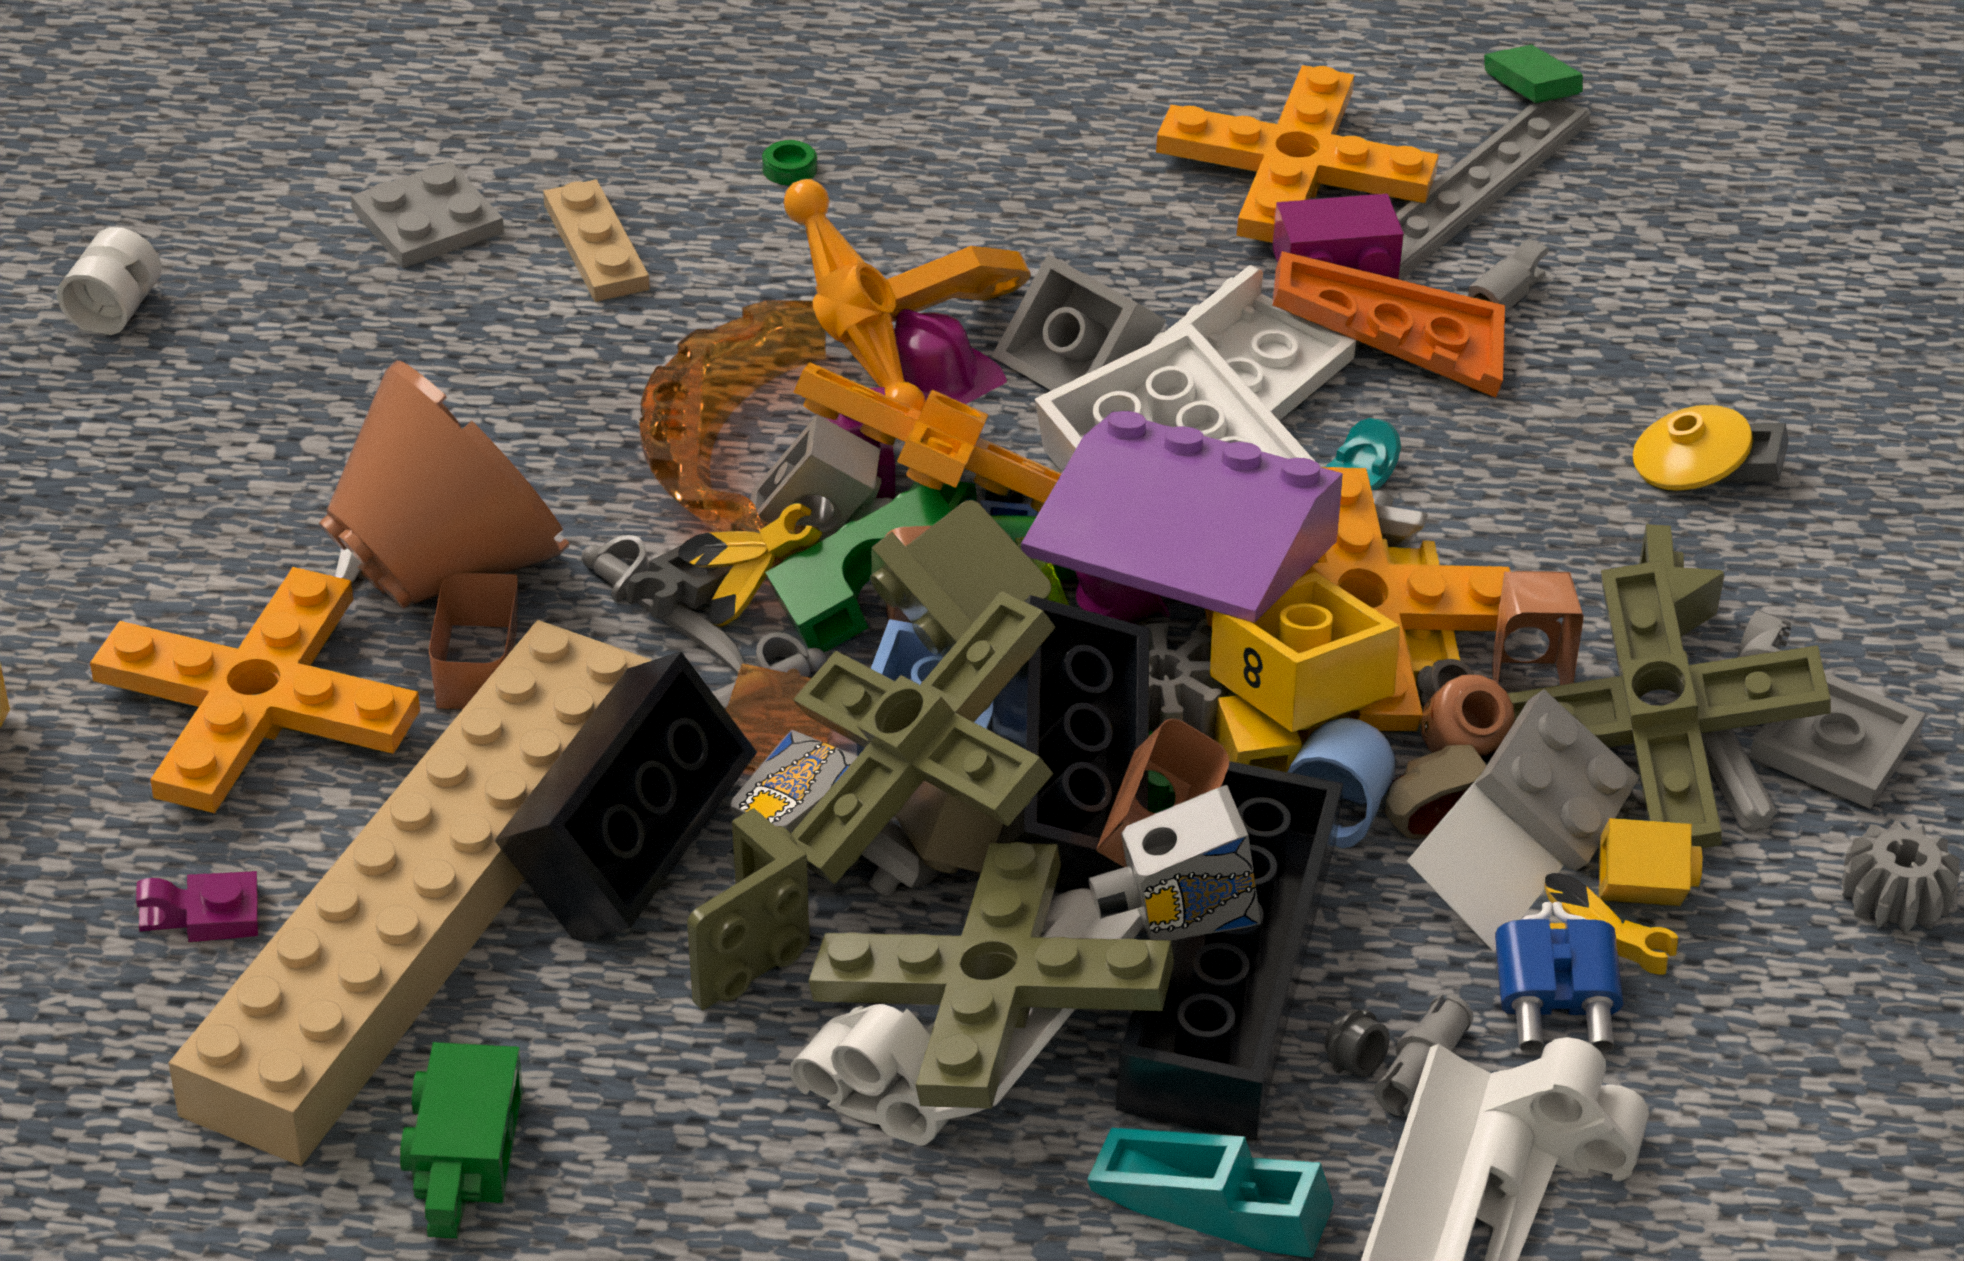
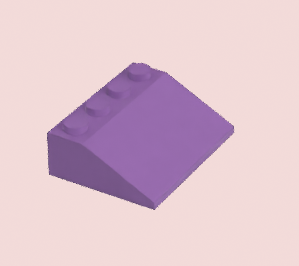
M1112 411L1081 439L1023 539L1021 550L1033 559L1255 623L1337 542L1343 473L1321 468L1317 462L1311 459H1288L1262 452L1258 446L1251 443H1229L1203 436L1200 430L1192 427H1170L1147 421L1143 415L1136 412Z

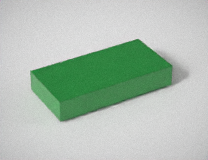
M1532 44L1484 54L1485 71L1489 75L1534 103L1578 95L1580 92H1583L1582 73Z

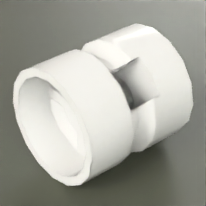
M109 227L99 231L58 286L57 300L61 310L80 329L108 335L119 333L161 276L162 265L158 253L146 239L125 228Z

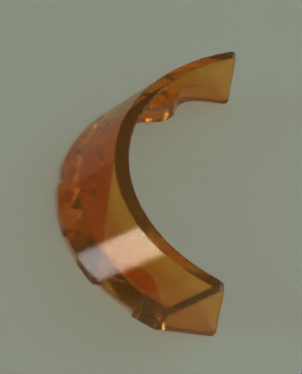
M765 300L742 307L741 318L732 320L715 329H696L677 343L678 353L665 366H656L645 386L640 403L642 417L639 419L640 440L645 459L652 473L667 493L715 532L749 531L760 533L759 530L770 524L759 518L755 504L749 498L737 493L712 489L710 479L711 453L723 424L736 407L751 393L792 369L809 362L826 360V331L815 315L813 301ZM795 525V534L801 533L806 526ZM820 538L810 546H799L780 558L775 556L771 569L781 564L791 554L804 551L819 543Z

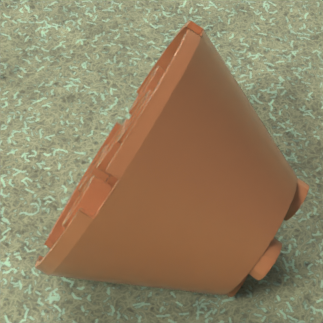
M397 360L384 372L326 510L327 515L319 522L325 533L341 549H348L361 562L357 568L362 575L383 595L387 593L402 609H405L410 603L415 604L439 596L441 583L449 575L457 573L505 574L560 556L569 547V542L565 538L561 542L554 539L563 528L530 483L473 421L468 423L463 429L461 428L458 420L442 403L447 397L440 389L414 368Z

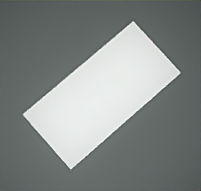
M1475 781L1409 857L1407 862L1492 951H1495V932L1497 928L1504 923L1520 920L1544 891L1545 877L1551 873H1558L1564 865L1477 787Z

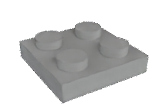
M451 161L441 165L429 166L415 174L391 182L379 183L371 189L350 195L352 211L402 268L504 233L503 217Z
M1825 673L1831 698V714L1763 724L1753 739L1749 758L1871 809L1921 733L1926 714Z
M1543 689L1528 700L1475 785L1565 867L1577 871L1591 860L1600 845V836L1609 818H1616L1640 776Z

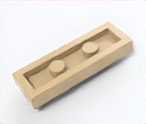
M597 179L586 182H571L562 187L543 190L544 206L594 302L650 290L649 274Z

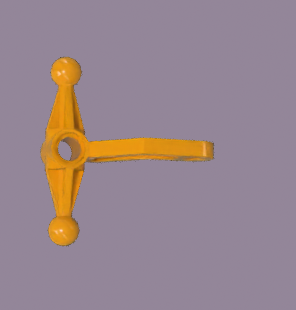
M802 179L792 183L785 192L783 204L789 218L800 225H805L817 282L815 287L817 294L813 298V309L818 321L831 337L846 346L880 387H884L885 396L922 411L926 402L924 394L917 386L905 382L903 378L892 322L896 321L897 314L902 309L919 312L951 298L986 301L1011 293L1024 285L1031 277V272L1022 254L1018 251L969 246L885 279L876 268L867 264L826 217L830 203L826 189L812 179Z

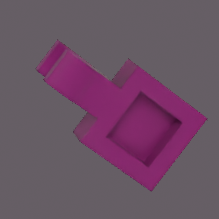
M257 871L188 874L187 889H180L170 881L161 878H146L136 882L139 932L187 927L188 942L258 936Z

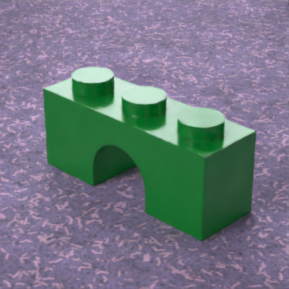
M921 485L913 490L902 492L887 505L860 520L845 524L835 534L804 551L791 554L781 564L765 572L781 607L807 649L819 648L827 652L869 628L857 601L861 589L870 581V576L872 575L871 547L895 528L933 526L952 510L939 490Z

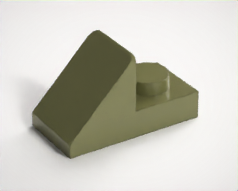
M1646 524L1639 564L1665 560L1679 631L1682 637L1717 614L1725 575L1721 570L1684 568L1683 552L1673 551L1671 526Z

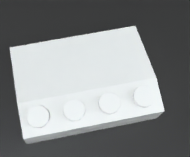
M1193 324L1035 398L1043 449L1061 472L1065 469L1083 436L1112 411H1132L1143 415L1147 421L1170 427H1192L1200 430L1203 436L1229 443L1247 442L1258 446L1262 452L1288 459L1307 458L1315 461Z

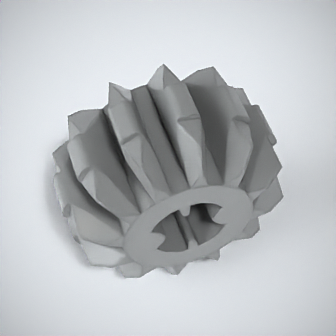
M1895 820L1888 830L1878 825L1870 824L1866 833L1860 838H1854L1852 846H1849L1844 861L1845 869L1841 881L1843 885L1842 895L1853 898L1854 915L1876 913L1877 930L1885 925L1888 919L1897 921L1898 926L1905 935L1915 925V922L1932 930L1936 921L1941 916H1948L1950 908H1953L1959 891L1957 884L1961 873L1959 868L1960 858L1949 853L1948 839L1928 838L1924 825L1913 831L1905 829L1898 820Z

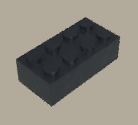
M1030 595L1024 602L1043 610L1056 628L993 700L992 732L1039 756L1053 774L1009 826L1003 824L996 843L1057 844L1061 868L1056 883L1090 890V877L1124 868L1096 851L1133 753L1149 737L1150 628ZM1148 770L1144 771L1135 794L1137 801L1147 810ZM1121 823L1120 825H1118L1117 828L1115 829V831H1116L1123 823Z
M681 651L628 668L494 841L571 938L583 941L630 929L754 758L757 751Z

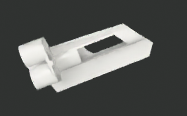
M1085 888L1074 889L1058 895L1051 901L1041 937L1134 939L1144 925L1138 909L1100 919L1091 890ZM877 1004L866 1008L859 1006L853 1008L850 1013L834 1017L823 1026L792 1061L790 1066L792 1081L800 1092L807 1094L811 1090L830 1100L827 1106L854 1119L879 1124L887 1135L919 1146L926 1145L933 1140L949 1119L970 1115L985 1109L920 1106L915 1084L935 1021L925 1029L908 1009L902 1013L894 1007ZM1031 1007L1026 1027L1014 1029L993 1106L999 1103L1075 1009Z
M1567 1037L1554 1039L1546 1044L1540 1059L1510 1070L1490 1073L1460 1058L1440 1044L1431 1046L1361 1261H1463L1476 1218L1494 1228L1484 1261H1518L1555 1165L1587 1173L1589 1168L1613 1174L1612 1180L1614 1181L1627 1179L1632 1175L1638 1160L1649 1118L1648 1105L1640 1095L1626 1087L1610 1084L1602 1086L1606 1072V1060L1597 1048L1580 1039Z

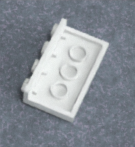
M1250 265L1234 278H1228L1219 290L1200 305H1194L1187 312L1186 316L1167 331L1157 334L1151 343L1193 324L1280 421L1354 359L1356 340L1273 306V299L1261 294L1263 271Z

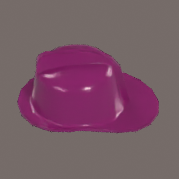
M902 309L897 314L894 334L905 382L917 386L922 391L925 401L931 391L934 390L961 403L968 404L1007 383V378L1001 367L988 356L971 347L965 329L956 318L938 312L918 313L910 309Z
M1075 571L1079 581L1076 600L1083 610L1133 624L1157 612L1166 618L1170 616L1168 608L1157 594Z

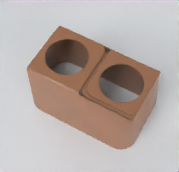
M1504 572L1492 658V678L1496 683L1499 682L1501 663L1555 664V662L1560 685L1574 683L1584 616L1570 572ZM1559 618H1563L1562 627L1560 622L1557 621ZM1535 627L1547 634L1549 647L1545 654L1538 659L1518 661L1511 658L1504 649V643L1508 635L1519 628Z
M457 573L447 576L442 581L429 644L436 708L463 709L513 650L518 615L517 574ZM453 625L509 627L503 656L490 663L446 662Z
M1168 719L1163 722L1134 751L1096 851L1121 866L1127 867L1121 837L1122 831L1133 822L1135 823L1156 814L1145 809L1135 797L1144 771H1156L1169 780L1175 792V806L1222 786L1229 767V757L1223 746L1181 720ZM1121 823H1123V824L1115 831V829L1117 828V826L1120 825Z

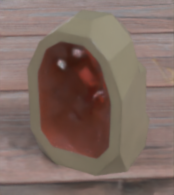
M1449 745L1442 750L1408 761L1404 774L1393 779L1390 789L1387 790L1385 814L1407 838H1425L1482 774L1487 765L1472 745Z

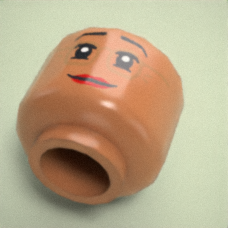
M1461 675L1445 683L1433 694L1425 704L1422 712L1423 716L1420 719L1422 738L1431 753L1442 750L1449 745H1472L1482 760L1486 761L1494 755L1515 722L1514 705L1507 692L1494 680L1481 675Z

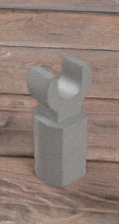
M1532 239L1525 240L1518 247L1513 258L1500 260L1471 284L1468 296L1505 305V312H1507L1529 293V287H1532L1545 276L1546 271L1536 266L1548 254L1549 248Z

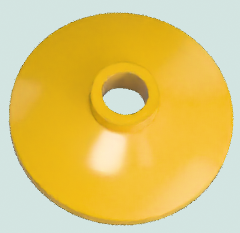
M1699 405L1680 409L1655 421L1641 434L1634 446L1633 462L1640 476L1654 487L1675 491L1701 488L1727 477L1742 465L1753 445L1751 427L1743 415L1727 407Z

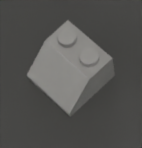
M1047 254L991 357L1052 391L1150 344L1153 338L1160 333L1167 320Z

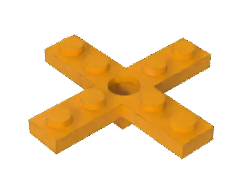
M1302 65L1277 124L1258 121L1250 116L1236 117L1205 111L1197 106L1183 107L1171 104L1158 131L1156 153L1256 171V176L1238 216L1236 236L1273 243L1276 202L1310 200L1311 197H1316L1321 184L1373 194L1388 193L1389 197L1426 203L1437 173L1439 154L1420 151L1412 146L1398 147L1366 141L1358 136L1336 135L1353 93L1355 74L1339 72L1327 66L1311 67Z
M809 362L802 370L793 393L806 398L803 406L815 414L831 420H837L841 413L863 423L860 428L863 434L887 445H894L896 439L904 441L905 444L897 462L909 467L906 473L909 478L932 489L941 490L944 483L956 488L964 469L976 473L973 481L979 486L1004 496L1008 495L1010 489L1033 498L1030 506L1040 512L1061 476V473L980 438L979 436L988 414L934 390L929 394L922 411H919Z
M1321 467L1343 473L1337 542L1318 560V563H1315L1302 576L1316 572L1400 625L1395 694L1367 704L1360 710L1351 711V718L1362 720L1379 731H1417L1423 713L1403 629L1496 631L1504 572H1511L1510 568L1502 566L1388 564L1367 468ZM1205 608L1208 626H1212L1213 610Z
M292 567L238 649L128 622L119 621L90 661L93 681L198 707L150 779L154 799L216 813L263 738L275 740L283 727L387 753H395L420 712L418 691L311 666L354 599L351 580Z

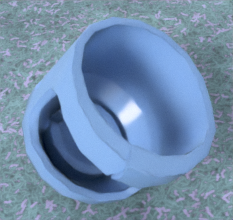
M1345 717L1327 721L1315 729L1304 743L1287 772L1343 783L1342 798L1360 804L1367 803L1366 818L1355 826L1342 827V825H1338L1335 845L1339 848L1353 847L1363 839L1372 826L1381 799L1387 793L1395 776V755L1389 741L1377 728L1362 720Z

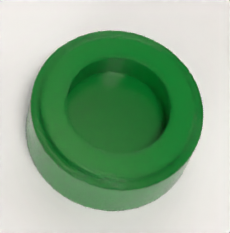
M778 141L768 146L762 154L763 174L768 180L781 185H791L802 179H812L817 173V153L814 148L801 141Z

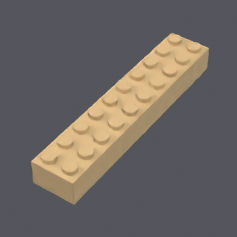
M537 620L168 1062L178 1116L302 1166L525 880L494 841L623 673L628 668L652 661V659Z

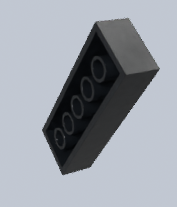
M1229 761V767L1222 786H1228L1249 836L1261 924L1171 940L1174 965L1163 1010H1133L1119 1054L1116 1110L1256 1140L1336 844L1343 783Z

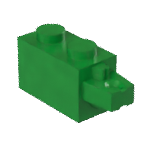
M433 1042L427 1071H416L412 1087V1112L414 1115H418L416 1127H405L403 1130L400 1146L401 1171L412 1172L414 1197L426 1199L425 1219L429 1222L427 1225L428 1237L458 1239L466 1201L503 1203L523 1095L519 1047Z

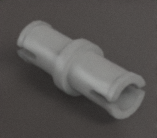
M1443 994L1436 996L1417 1028L1409 1029L1397 1043V1057L1384 1077L1377 1082L1374 1089L1376 1100L1387 1112L1400 1116L1403 1112L1402 1110H1404L1405 1115L1408 1116L1430 1047L1440 1044L1452 1052L1463 1034L1471 1027L1474 1020L1473 1011L1462 998L1448 994L1445 1001Z

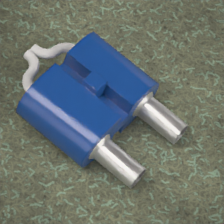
M1544 902L1542 904V911L1539 914L1528 915L1521 920H1513L1498 927L1495 932L1501 1007L1506 1014H1516L1519 1049L1523 1052H1526L1529 1048L1534 1052L1543 1049L1541 1015H1551L1552 1009H1568L1569 1015H1586L1590 1044L1601 1053L1611 1051L1614 1048L1611 1015L1618 1012L1624 1005L1615 928L1610 923L1602 920L1585 919L1582 916L1568 914L1563 910L1561 902ZM1552 910L1560 921L1566 923L1565 929H1550L1549 917L1552 914Z

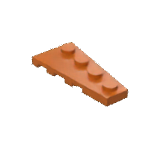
M1282 251L1275 272L1273 306L1496 398L1503 382L1505 305Z

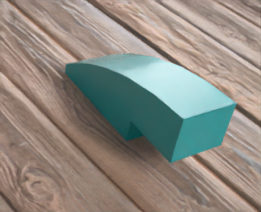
M1111 1127L1087 1179L1091 1191L1134 1212L1260 1251L1313 1258L1334 1205L1321 1162L1253 1158L1246 1138L1242 1136Z

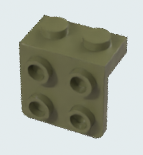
M968 500L961 503L907 546L891 532L871 547L872 575L870 580L873 587L888 605L899 607L913 623V629L920 641L935 655L940 653L944 657L1001 591L1022 601H1025L1030 595L1048 600L1051 594V583L1048 578L976 501Z
M755 808L732 820L735 885L697 907L687 920L692 1001L702 1011L721 999L723 1001L735 1000L747 990L752 980L775 966L786 967L792 964L802 955L805 948L810 946L807 854L798 847L796 840L787 829L782 826L775 827Z

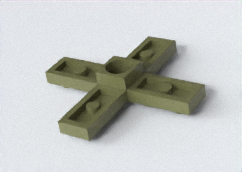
M1665 560L1601 570L1602 588L1620 676L1507 693L1514 705L1515 720L1530 698L1543 689L1546 690L1608 748L1629 744L1634 745L1648 821L1692 824L1691 846H1701V848L1721 846L1722 831L1701 733L1831 714V698L1819 647L1815 645L1689 665L1687 653L1683 650ZM1654 690H1668L1680 696L1674 702L1660 706L1650 705L1640 700L1644 694Z
M1001 591L920 685L902 675L894 681L838 651L831 655L796 695L793 701L806 716L861 745L865 749L791 833L798 847L807 854V868L835 885L848 868L858 860L861 853L891 818L902 809L905 802L923 781L932 784L1006 826L1012 823L1053 773L1039 756L974 722L988 709L995 697L1056 628L1043 610Z
M1023 842L1009 844L990 843L961 936L860 934L856 932L825 933L808 981L813 1002L940 1005L915 1084L919 1104L926 1107L992 1109L1014 1029L1026 1027L1031 1007L1162 1011L1174 965L1171 940L1042 938L1041 934L1061 868L1058 845L1027 844Z

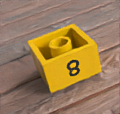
M1314 572L1300 577L1255 623L1213 611L1210 676L1289 731L1295 732L1297 730L1309 729L1316 723L1349 711L1360 710L1367 704L1395 694L1400 625Z

